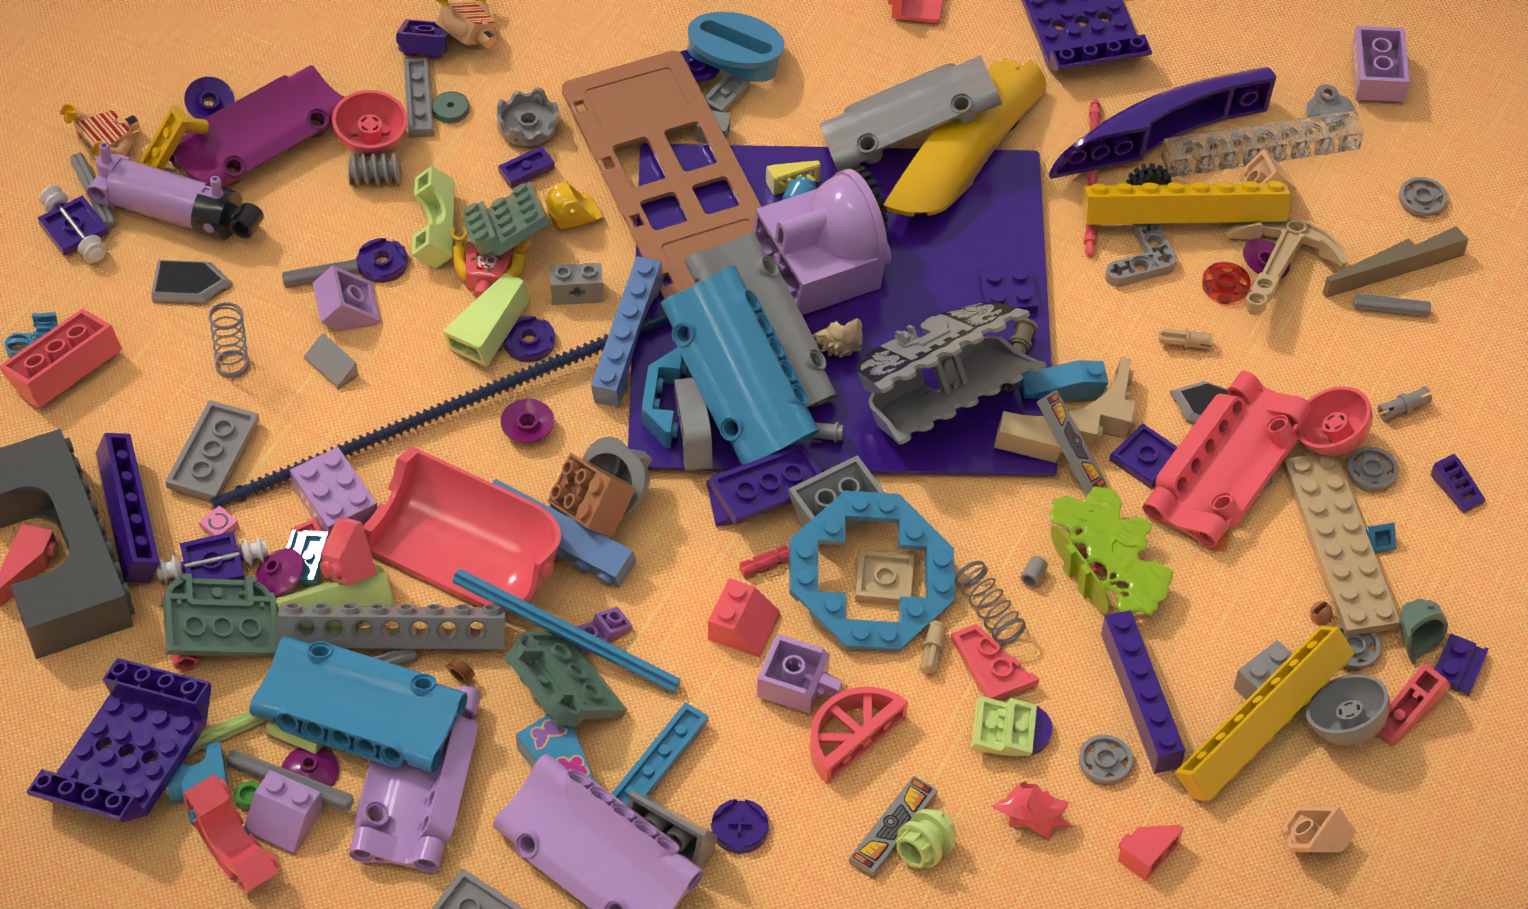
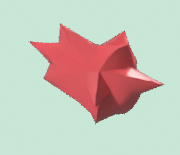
M1024 781L1018 784L1006 799L991 805L994 809L1009 816V827H1028L1048 840L1054 827H1074L1061 818L1069 802L1054 798L1048 790L1042 792L1038 784H1028Z

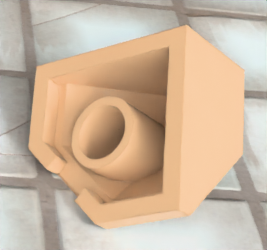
M1265 148L1246 165L1243 171V175L1246 176L1244 182L1269 183L1270 181H1280L1286 183L1291 196L1297 189L1291 177Z
M1297 806L1282 826L1288 838L1287 844L1291 852H1343L1356 833V830L1340 807Z

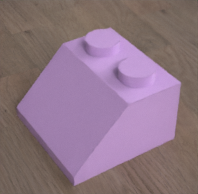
M332 265L313 282L321 323L342 331L376 325L381 322L371 281Z
M269 770L254 793L244 830L247 834L252 833L255 838L294 855L323 811L321 793Z

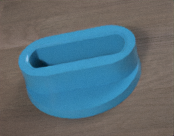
M711 12L700 15L690 22L688 26L687 50L696 60L748 81L764 82L773 79L776 75L779 58L784 50V39L774 27L758 18L735 12Z

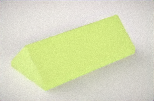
M380 566L375 567L377 575L348 586L329 580L275 597L277 612L280 606H284L287 603H299L301 606H313L317 603H326L330 606H341L346 603H354L358 606H370L376 603L384 604L386 607H395L386 572ZM310 621L301 622V625L306 628L314 626ZM338 621L329 622V625L333 628L342 627V624Z

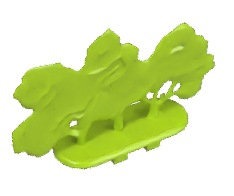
M1093 487L1086 496V502H1081L1067 495L1052 501L1051 506L1053 509L1050 512L1049 519L1054 524L1066 527L1070 533L1068 537L1062 528L1055 525L1051 527V538L1056 551L1064 561V572L1069 578L1072 576L1078 581V591L1082 597L1089 596L1094 605L1103 614H1107L1110 610V600L1106 590L1118 594L1116 603L1117 609L1120 612L1131 610L1132 614L1143 612L1152 616L1154 612L1158 611V603L1167 599V594L1169 593L1168 585L1172 582L1174 572L1159 562L1143 561L1138 557V552L1147 548L1148 540L1146 535L1150 533L1153 523L1138 517L1121 519L1119 516L1122 503L1112 488ZM1079 528L1082 529L1083 532L1076 536L1075 531ZM1084 543L1086 545L1087 559H1084L1074 544ZM1099 562L1107 569L1105 581L1101 582L1089 566L1090 564ZM1116 573V578L1110 579V575ZM1123 581L1128 583L1129 587L1117 588L1116 584L1111 585V583ZM1128 592L1129 595L1127 597H1123L1120 593Z

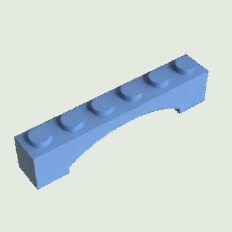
M638 256L635 258L591 384L595 403L620 407L627 387L629 368L640 329L653 300L658 297L664 280L661 261Z

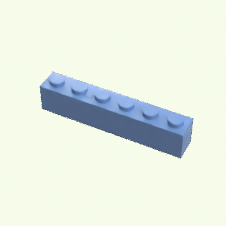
M497 479L493 481V484L540 505L556 519L561 530L560 545L555 557L557 560L562 562L567 560L573 563V566L578 571L585 574L590 572L596 575L597 580L607 586L613 584L620 588L636 563L633 550L601 533L587 529L576 520Z

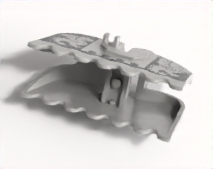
M994 301L964 306L925 319L920 325L922 332L926 334L922 337L917 336L914 326L908 325L906 328L909 332L898 330L895 332L894 340L865 354L859 360L856 367L864 390L872 393L868 401L876 426L890 435L899 445L904 444L911 439L912 432H923L933 428L934 420L950 419L956 415L955 409L959 407H972L978 404L979 396L995 395L1000 392V385L1021 381L1023 379L1022 373L1027 371L1036 372L1046 367L1045 362L1036 360L1016 350L1004 338L983 336L988 332L996 333L1006 329V322L1020 321L1029 317V311ZM933 367L940 390L925 385L920 368Z

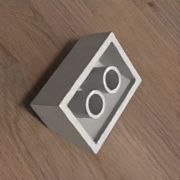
M858 455L788 489L802 528L845 490L885 493ZM845 520V532L866 521Z
M635 791L629 794L627 806L674 840L680 847L679 855L685 856L699 868H702L714 855L718 835L646 794Z

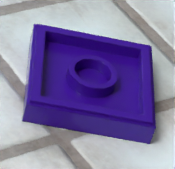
M1142 423L1110 454L1109 461L1152 489L1156 486L1157 475L1175 452L1177 446Z

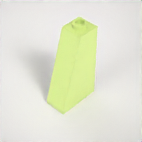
M504 273L443 330L449 350L484 366L490 364L530 301L525 282L519 277H513Z

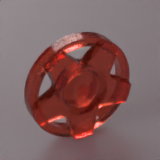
M1218 262L1210 265L1204 271L1202 277L1203 291L1221 304H1229L1243 299L1247 296L1251 284L1246 270L1231 262ZM1223 269H1230L1232 271L1225 272ZM1211 274L1213 279L1206 280L1207 276ZM1242 277L1244 278L1246 285L1240 283Z

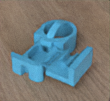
M56 312L32 313L33 326L36 327V332L13 333L8 336L4 343L7 356L12 358L20 352L10 349L16 343H24L28 347L58 326Z

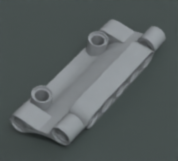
M981 55L958 65L953 63L942 65L847 106L843 114L819 124L835 166L840 171L853 165H860L863 161L868 164L876 163L882 158L884 149L954 119L961 124H969L975 119L977 113H983L1002 104V101ZM965 106L967 107V108L964 109V110H959V109L962 108V107H965ZM869 146H874L872 149L866 150Z
M754 232L744 234L719 246L700 250L684 260L694 281L698 283L726 267L735 265L746 286L745 289L751 290L760 301L807 394L808 404L805 407L821 405L837 396L824 370L826 368L824 355L817 346L779 271L777 263L770 256H766Z

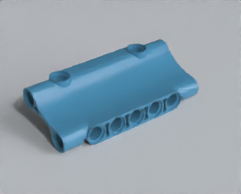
M732 265L688 289L669 296L661 302V306L673 327L672 338L721 436L730 441L741 465L775 454L793 443L806 440L818 433L819 429L809 410L805 407L808 404L807 394L760 301L751 290L745 289L746 286L736 266ZM735 424L738 426V432L735 430Z
M284 636L278 644L266 677L251 699L249 712L253 716L276 722L282 731L391 767H398L406 760L409 766L435 773L442 759L444 742L450 730L463 714L467 705L468 694L436 683L435 677L430 674L414 671L350 651L325 641H316L310 644Z

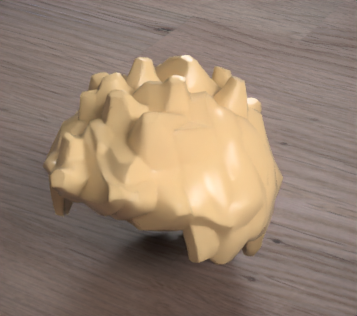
M858 318L848 322L845 326L840 325L836 321L812 336L820 351H827L828 356L835 354V356L839 354V358L844 357V355L851 356L853 351H861L862 323Z

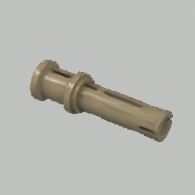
M1029 318L1015 321V332L1009 339V343L1016 350L1024 354L1031 350V339L1038 329L1037 323ZM1005 383L1002 390L1011 392L1015 389L1016 383Z

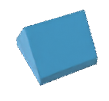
M1394 522L1367 526L1366 532L1374 553L1397 549Z

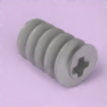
M361 153L359 161L356 160L354 154H351L349 160V184L351 185L354 179L356 185L360 186L364 178L366 184L371 185L374 178L376 184L381 185L383 178H385L387 185H391L393 178H395L396 183L401 185V161L397 160L395 153L391 154L390 160H387L385 153L381 154L380 160H377L375 154L372 153L369 161H367L364 153Z

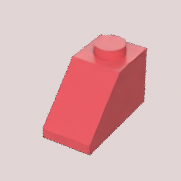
M1180 825L1138 827L1132 835L1126 834L1118 845L1120 849L1118 862L1147 881L1180 843L1184 828Z

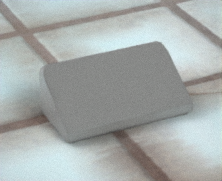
M325 334L320 335L304 355V359L337 389L358 375L356 362Z

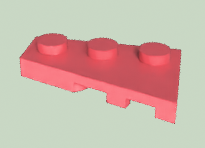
M977 624L951 633L952 643L984 697L999 701L1039 685L1040 679L1035 674H1029L1021 667L1020 661L1006 654L1000 648V644Z

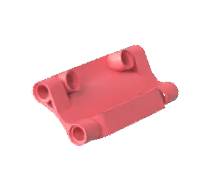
M1241 371L1227 390L1228 395L1220 393L1213 398L1157 475L1156 488L1142 506L1143 511L1150 518L1184 531L1209 548H1214L1228 528L1234 527L1241 522L1259 493L1292 447L1297 443L1298 437L1296 433L1312 412V406L1306 399L1267 389L1249 371Z

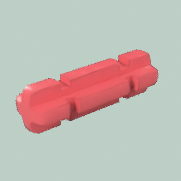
M783 545L777 547L775 552L770 550L754 556L752 561L747 559L740 562L739 569L743 577H748L755 574L754 571L761 572L778 565L779 561L780 563L789 561L788 546Z

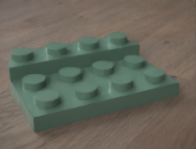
M531 181L527 184L518 185L505 198L500 197L496 199L489 208L481 201L478 204H470L464 210L466 214L464 225L469 239L483 259L493 251L497 256L505 253L550 224L538 193Z
M192 573L181 575L180 578L174 580L167 587L160 604L164 615L166 655L274 657L278 647L277 608L274 593H270L263 584L256 581L257 577L247 575L244 580L192 578Z
M549 631L523 632L505 656V661L513 667L519 675L520 681L528 687L534 695L536 702L551 715V722L558 727L563 728L565 725L578 727L583 719L622 718L627 711L626 707L577 645Z

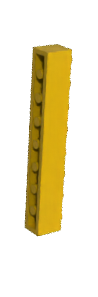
M1226 181L1219 182L1218 184H1207L1204 182L1181 184L1171 182L1168 185H1156L1155 183L1131 185L1120 183L1115 186L1096 183L1092 186H1084L1082 214L1086 225L1288 221L1291 193L1286 183L1280 181H1270L1269 183L1246 181L1243 184H1232Z
M1320 626L1175 771V774L1191 798L1203 801H1210L1216 798L1220 790L1229 781L1237 777L1238 771L1246 763L1252 761L1257 756V752L1265 744L1271 742L1275 738V734L1284 725L1290 723L1294 715L1302 707L1310 703L1314 694L1319 689L1325 687L1329 683V679L1337 671L1347 665V661L1355 652L1339 627Z

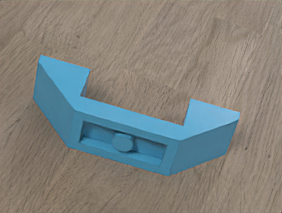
M678 348L648 366L642 403V424L665 448H671L672 438H677L679 422H674V411L660 409L661 400L657 398V394H662L664 383L674 384V379H681L682 374H687V365Z

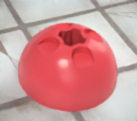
M363 90L344 97L336 105L332 115V123L337 138L348 150L359 155L364 153L365 156H371L374 153L375 156L389 152L401 141L407 127V113L401 102L392 95L376 90Z
M1345 386L1333 387L1323 390L1307 400L1312 406V412L1296 435L1300 442L1310 451L1322 456L1337 457L1351 453L1366 440L1371 430L1373 413L1370 401L1362 391Z

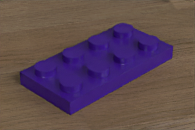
M802 443L711 476L708 483L735 525L792 504L788 489L822 473V471Z

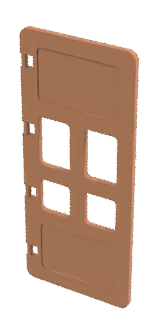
M668 51L563 83L562 95L574 115V119L596 164H598L602 172V176L624 221H626L630 229V233L642 257L661 261L663 276H669L671 280V285L664 286L663 283L659 292L663 300L696 285L698 282L694 281L684 260L695 252L719 246L744 234L753 232L756 209L760 208L761 205L683 55L678 51ZM583 104L586 111L579 113L576 106ZM699 124L700 130L717 163L686 172L680 166L665 134ZM640 141H647L665 178L642 186L632 187L613 150ZM611 160L614 167L607 169L604 162ZM721 180L727 181L739 205L716 213L706 214L693 189ZM668 196H674L687 221L660 230L652 229L641 205ZM639 217L643 225L635 227L632 219Z

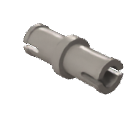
M1424 386L1408 394H1399L1396 399L1378 405L1377 410L1378 413L1389 410V412L1380 415L1381 419L1386 421L1402 413H1411L1414 408L1432 402V395L1421 398V395L1430 392L1428 387Z

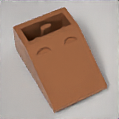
M570 453L567 461L562 466V471L556 484L551 489L547 502L587 529L613 538L636 488L583 458Z

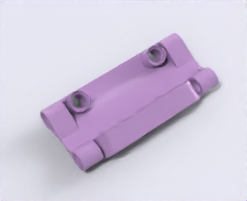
M469 686L457 688V690L468 694L467 705L444 742L442 759L435 773L409 766L406 760L398 767H391L370 760L354 818L355 831L349 850V856L352 859L362 863L398 864L429 873L439 870L444 846L453 833L478 731V723L475 722L481 693L477 689Z
M545 754L538 759L522 787L499 812L493 822V828L515 844V848L520 856L527 859L590 909H675L681 899L696 888L704 875V871L685 856L678 854L680 847L674 840L590 777L577 770H568V768L549 754Z

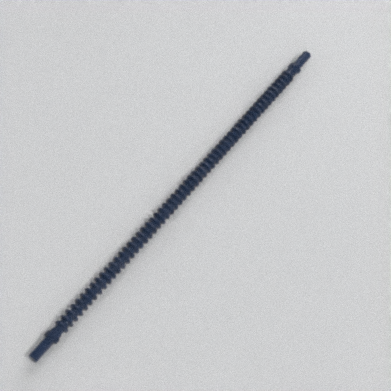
M663 313L651 319L650 317L645 318L638 338L642 333H651L654 331V328L669 323L670 321L666 314ZM604 334L603 339L597 337L596 342L590 340V344L584 343L583 347L577 345L576 350L570 348L569 353L563 351L562 356L556 354L554 359L549 357L547 362L542 360V364L536 362L535 367L529 365L527 370L522 368L520 373L515 371L513 376L507 374L506 379L500 377V381L493 380V384L487 382L486 387L480 385L479 390L473 388L471 393L466 391L464 396L459 394L457 399L451 397L450 402L444 400V404L437 403V407L430 406V410L424 408L423 413L417 411L415 416L409 414L408 419L402 417L401 422L395 420L394 425L388 423L386 428L381 426L379 431L373 429L372 434L366 432L365 437L359 435V439L352 438V442L345 441L344 445L337 444V447L345 458L348 454L353 456V452L360 453L362 448L367 450V446L374 447L375 443L380 445L382 440L388 442L389 437L395 439L396 434L402 436L404 431L409 433L411 428L417 430L418 425L424 427L425 422L431 424L432 419L438 421V417L445 418L447 413L452 415L453 411L459 412L460 408L466 409L467 405L473 407L474 402L480 404L481 399L487 401L488 396L494 398L496 393L501 395L503 390L508 392L510 387L515 389L516 385L522 386L523 382L528 384L530 379L536 381L537 376L543 378L544 373L550 375L551 370L557 372L559 367L564 369V365L571 366V362L577 364L578 359L584 361L586 356L591 358L593 353L598 355L600 350L603 352L608 335ZM317 452V453L315 454V455H316L315 457L320 456V455H322V454H319V453ZM310 455L308 460L302 458L301 463L295 461L294 466L288 464L286 469L280 467L279 472L273 470L272 475L266 473L264 478L258 476L257 481L251 479L247 485L235 486V490L210 499L211 504L215 509L218 506L222 507L237 500H246L248 496L254 493L259 495L260 490L266 492L267 487L273 489V485L277 484L280 486L282 481L288 483V479L291 478L290 469L315 457Z

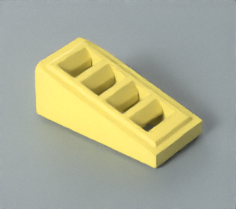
M819 161L776 164L766 167V183L773 195L784 193L789 182L798 179V177H805L813 182L820 181Z

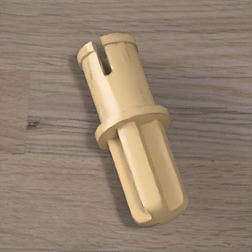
M1186 328L1185 331L1162 329L1159 333V342L1182 345L1183 349L1196 347L1210 350L1212 333L1189 331V328Z
M939 621L930 622L926 641L922 643L923 655L920 670L924 674H934L936 672L939 655L944 650L942 642L946 625Z

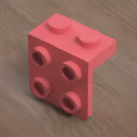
M888 0V4L892 5L891 18L938 23L940 21L943 0Z

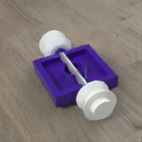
M60 186L46 187L40 194L39 202L45 206V210L48 213L38 217L39 225L63 256L78 250L88 263L102 260L107 252V246L101 242V238L109 234L107 225L83 195L68 202V196L63 193Z
M234 531L179 543L183 557L181 565L179 559L172 555L170 562H164L160 558L161 564L158 565L157 575L159 581L165 580L166 585L168 579L180 578L182 575L181 570L186 574L192 573V578L244 580L245 576L241 563L243 556L245 562L252 566L254 559H260L263 563V557H268L265 540L259 541L258 536L255 543H249L244 539L242 543L243 551H241V549H238Z

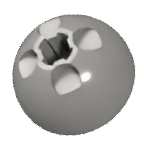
M1364 674L1346 675L1329 681L1325 687L1319 689L1314 694L1312 700L1306 706V717L1313 730L1326 741L1341 746L1359 745L1375 737L1384 727L1390 712V697L1386 685L1378 678Z

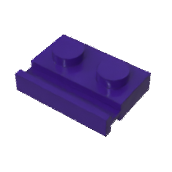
M1450 633L1435 671L1448 680L1451 684L1449 689L1456 692L1457 690L1463 691L1466 696H1469L1489 648H1480L1476 646L1477 643Z

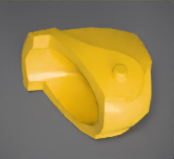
M566 181L560 184L555 183L545 199L548 214L552 222L559 229L579 227L604 218L599 207L588 192L581 194Z

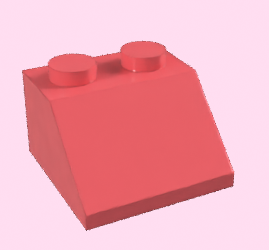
M345 517L338 518L320 553L322 559L320 569L323 576L330 581L348 586L377 575L362 522Z
M729 578L708 620V640L760 657L779 618L780 610L756 587Z

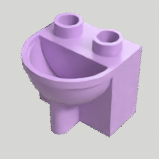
M852 169L839 171L832 178L825 181L818 189L756 209L753 232L766 256H770L777 263L779 271L802 315L881 288L884 267L891 263V251L887 243L885 225L878 203L866 181L856 171Z

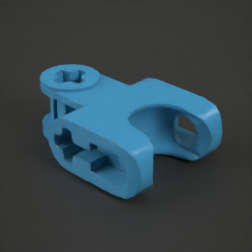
M220 742L206 745V756L200 763L196 765H185L182 763L167 785L171 803L183 801L185 791L213 774L216 775L218 780L224 779L228 785L225 760ZM194 809L188 811V817L191 824L195 826L193 820L197 817Z

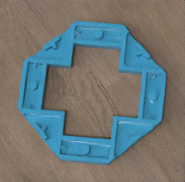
M845 490L791 537L789 541V594L797 602L800 601L810 611L809 614L824 629L827 628L844 649L900 652L914 637L928 627L930 622L934 621L937 616L955 601L954 548L900 494ZM845 520L897 523L898 549L925 550L926 598L900 596L898 600L899 622L846 619V593L818 591V544L844 545L846 541Z

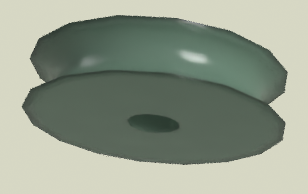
M443 92L433 100L432 111L434 117L443 123L452 124L460 122L469 114L468 99L459 92Z

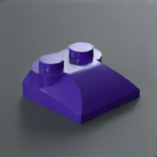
M405 19L396 33V43L398 44V50L403 52L405 56L425 54L429 58H441L443 54L447 53V42L451 34L438 26L434 21Z

